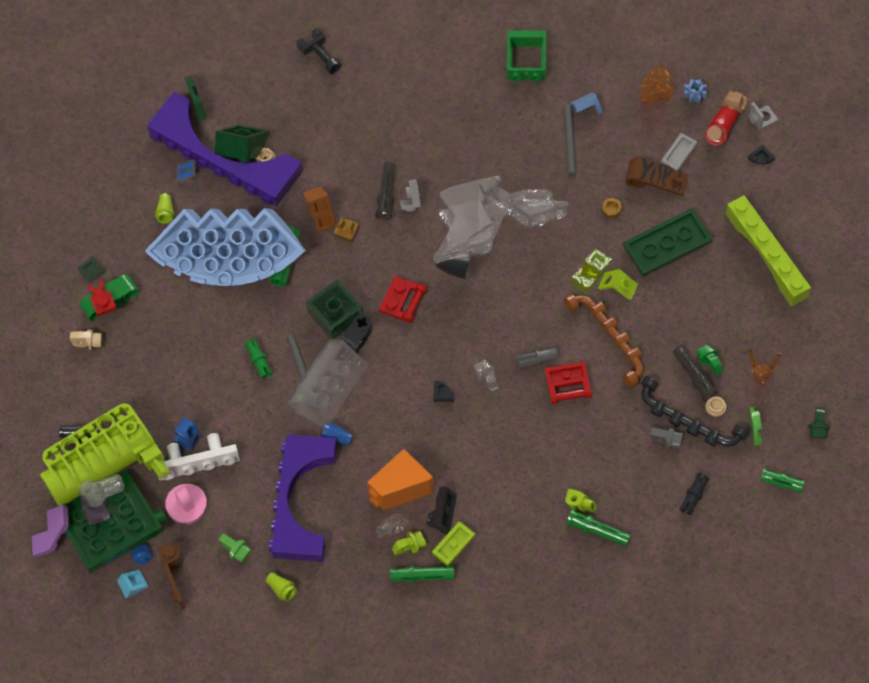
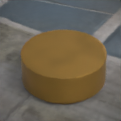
M609 198L603 202L602 212L606 217L616 218L621 214L622 204L619 200Z

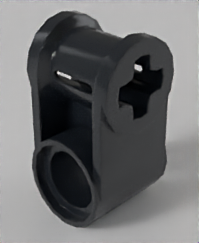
M365 314L357 315L348 329L342 334L338 345L357 355L359 353L357 351L364 346L365 341L372 332L370 317Z

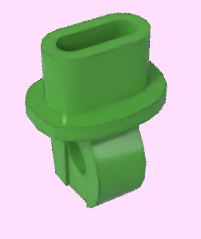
M224 533L218 539L221 545L230 551V558L232 560L237 559L243 563L252 551L246 546L245 541L239 540L236 542Z

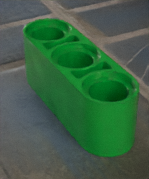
M127 274L105 285V291H110L117 307L129 301L132 296L136 297L139 294V289ZM89 294L80 301L79 305L90 321H95V318L98 316L90 299L94 295Z

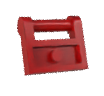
M394 276L380 305L379 312L412 323L416 308L428 288L421 283L416 284ZM410 291H415L407 311L401 312Z
M585 362L545 368L544 372L551 405L557 404V401L585 397V399L592 398ZM583 384V389L556 393L555 391L558 388Z

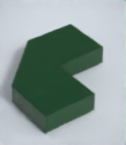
M192 76L184 77L197 117L200 122L204 121L207 117Z

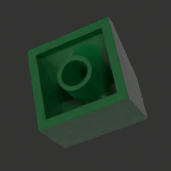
M242 125L215 131V154L222 155L225 159L238 158L240 162H250V159L259 156L270 135V131Z

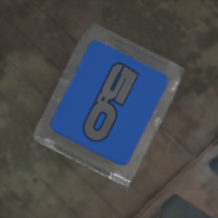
M195 160L177 165V184L197 183V164Z

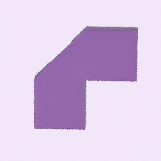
M61 505L47 511L48 530L32 536L33 556L40 557L54 552L58 545L59 537L62 533L66 532L69 526L67 506Z

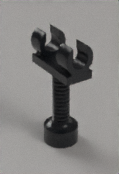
M318 28L311 31L314 40L308 44L303 38L295 41L297 48L304 56L314 50L325 62V69L329 74L332 75L340 70L341 63L336 58L331 59L320 47L326 42L325 35Z

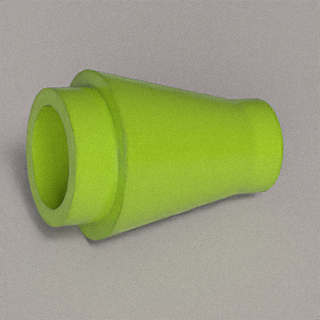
M164 193L159 196L155 217L158 222L167 224L172 221L175 214L171 196Z
M274 572L266 578V583L270 585L280 600L287 602L295 596L297 588L294 583L278 576Z

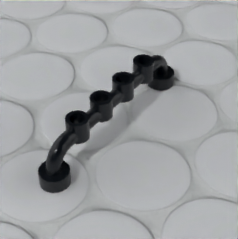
M648 376L643 378L641 382L643 386L641 392L644 403L651 407L650 412L660 418L664 414L670 417L668 422L676 427L683 424L688 427L687 433L694 437H697L698 434L705 436V443L712 447H715L717 443L725 447H732L738 444L740 440L745 441L747 439L749 431L742 426L735 425L731 431L733 437L726 439L718 432L705 428L698 421L691 420L681 412L670 409L663 402L652 399L650 391L655 392L659 383Z

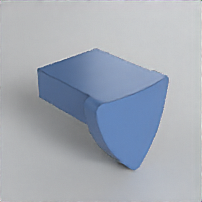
M590 93L571 102L573 110L577 113L590 106L594 107L598 115L603 113L595 93Z

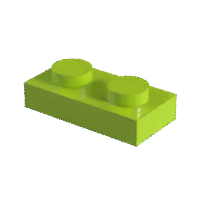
M459 521L432 551V555L447 567L450 566L475 538V533Z

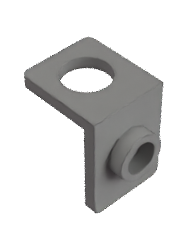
M754 102L751 103L749 119L759 130L778 120L768 105L759 109ZM762 112L769 113L771 116L770 120L763 121L764 115Z

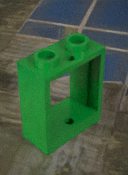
M507 31V80L515 82L522 80H532L534 82L546 80V31ZM512 47H541V68H512Z

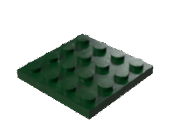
M127 470L65 505L68 507L69 523L66 534L89 573L96 571L164 532L161 524Z

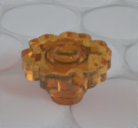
M661 66L652 68L650 74H647L641 83L642 88L638 93L639 99L648 104L656 102L657 99L669 100L674 93V87L668 82L670 79L669 71Z

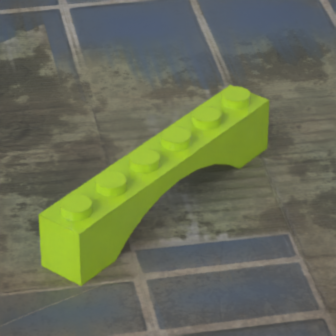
M745 195L727 204L726 216L736 230L745 236L759 252L770 269L779 290L791 307L808 298L811 289L810 285Z

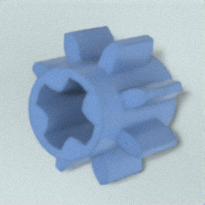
M690 79L689 85L684 84L685 92L683 97H688L690 103L696 101L700 103L701 98H706L707 85H703L701 79Z

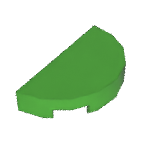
M756 406L748 407L754 446L761 445L760 430L762 426L760 413L757 411Z

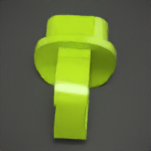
M568 489L565 501L570 508L579 509L581 512H586V510L590 512L596 511L597 505L587 495L577 490Z
M420 531L415 533L408 532L406 538L395 543L392 551L395 556L409 550L417 553L419 548L426 546V541Z

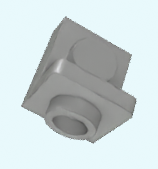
M416 179L408 180L409 187H406V194L409 200L400 201L401 210L414 211L417 207H421Z

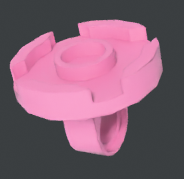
M181 484L169 492L165 507L169 517L175 522L192 524L204 516L207 508V499L204 491L198 486Z

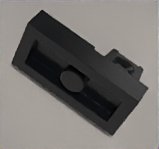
M439 487L436 497L435 512L428 513L426 523L427 526L436 528L444 534L450 532L457 494L448 487Z

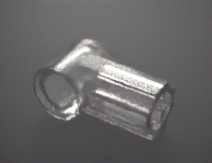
M118 474L96 483L88 480L80 486L79 494L92 507H98L105 501V498L123 491L124 484Z

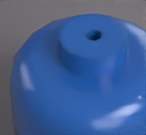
M141 544L131 551L133 562L135 564L140 563L141 566L148 564V560L153 558L151 547L148 544Z

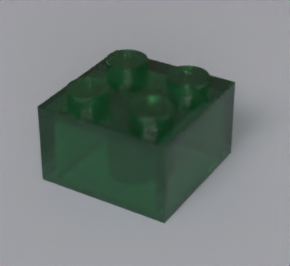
M338 279L306 301L308 314L331 340L345 332L357 315L363 314L362 306Z

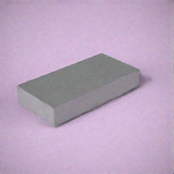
M680 133L660 164L679 171L698 145V142Z

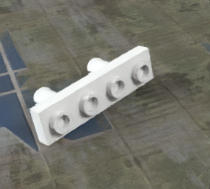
M213 433L207 436L209 451L181 457L179 445L171 443L167 445L169 460L164 462L170 473L167 475V478H161L159 481L171 480L180 475H191L201 470H212L221 465H232L240 461L236 444L222 447L219 435Z

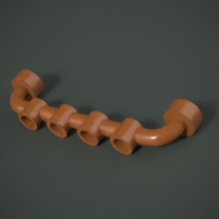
M570 294L565 297L563 301L570 312L578 309L579 303H584L589 307L593 317L597 318L604 331L611 335L614 344L625 353L628 362L635 366V372L629 370L622 375L624 382L629 388L639 384L638 379L643 374V364L639 359L642 357V354L637 347L632 349L627 343L630 342V338L626 332L619 334L615 329L618 327L616 319L612 316L607 318L604 315L606 312L605 305L601 301L595 303L590 297L585 295L574 296Z

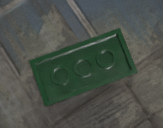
M690 209L623 242V247L642 277L711 244L713 239L694 210Z

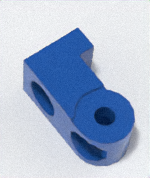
M182 418L174 430L176 435L174 442L190 451H193L202 437L198 426L186 418Z

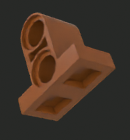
M321 186L302 192L317 232L336 226L327 192Z

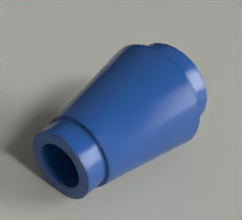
M326 423L321 437L336 438L337 444L349 446L353 434L334 423Z

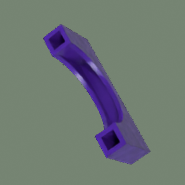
M287 434L286 442H282L281 454H284L283 461L279 462L281 480H277L276 492H279V497L274 501L276 519H272L271 531L274 532L273 539H269L268 547L269 551L272 552L273 558L323 562L325 537L305 530L294 520L289 511V498L293 486L307 471L318 466L335 464L336 438Z

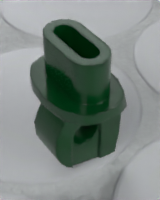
M815 408V422L808 425L811 438H827V430H830V426L824 425V408Z

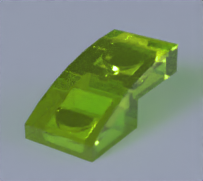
M595 249L584 260L583 266L572 277L571 283L588 292L607 269L612 259Z

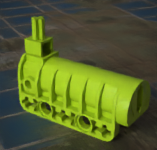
M120 404L46 449L42 458L48 469L42 472L40 476L57 505L61 506L70 503L136 461L139 464L144 463L149 471L153 469L159 479L167 478L170 471L164 464L165 459L162 452L129 404ZM125 411L128 415L124 417L121 415V412ZM107 421L112 422L109 428H101L103 423ZM89 433L92 437L88 439L85 434ZM71 443L76 444L73 450H65L67 445ZM54 455L56 459L52 461L49 456Z

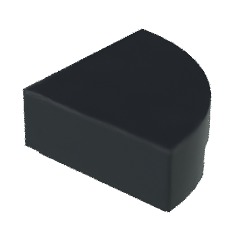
M763 145L747 157L751 162L760 165L772 163L776 159Z
M434 381V402H454L453 392L443 382Z

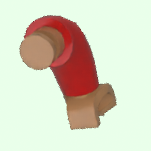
M729 91L722 102L721 109L713 118L706 131V140L711 145H722L727 140L739 113L742 114L748 104V98L742 93Z

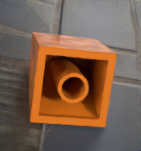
M404 449L367 482L369 501L376 508L380 506L383 510L419 499L434 492L433 476Z

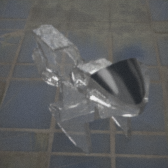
M500 176L463 183L441 191L439 197L448 209L441 210L438 214L449 231L438 251L432 256V264L438 270L466 280L468 278L467 269L470 257L483 256L494 250L502 220L506 215L509 214L526 227L542 226L555 218L561 219L568 214V201H554L552 192L546 189H523V191L509 194L500 187Z

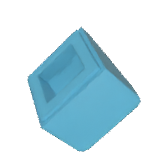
M140 569L123 573L117 580L125 598L149 587Z

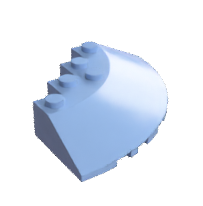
M239 208L229 218L219 209H210L202 218L193 209H183L145 250L150 257L163 267L167 265L174 268V273L178 276L184 273L191 277V281L218 286L243 285L265 279L292 264L306 251L287 224L273 209L264 208L255 218L246 209Z

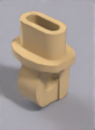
M89 329L87 332H70V341L76 347L88 346L89 350H92V347H101L102 333H93V330Z

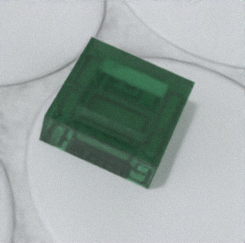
M91 257L77 267L89 284L105 273L104 268L94 257Z

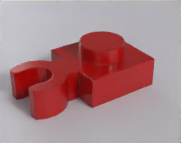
M98 280L100 284L98 289H94L91 284L88 285L91 294L94 295L90 299L98 317L117 310L110 291H105L102 280Z

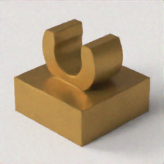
M341 217L333 234L335 237L352 242L360 225L357 222Z

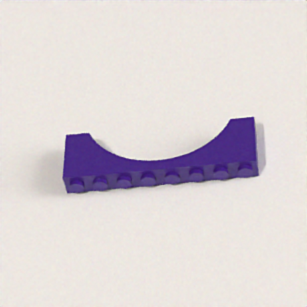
M173 92L147 125L149 136L156 142L160 140L165 143L166 147L174 151L176 149L181 152V155L186 159L190 160L192 158L197 161L200 167L204 169L208 167L213 170L216 176L220 178L224 176L229 179L232 185L236 187L240 185L245 188L248 194L252 196L256 194L261 197L264 203L268 205L272 203L278 206L303 172L302 162L287 154L257 163L236 162L216 155L199 141L191 127L192 108L190 100Z

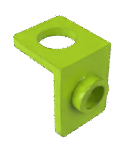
M618 269L605 272L598 288L600 290L613 288L626 299L631 300L638 284ZM612 276L610 282L605 284L607 279Z

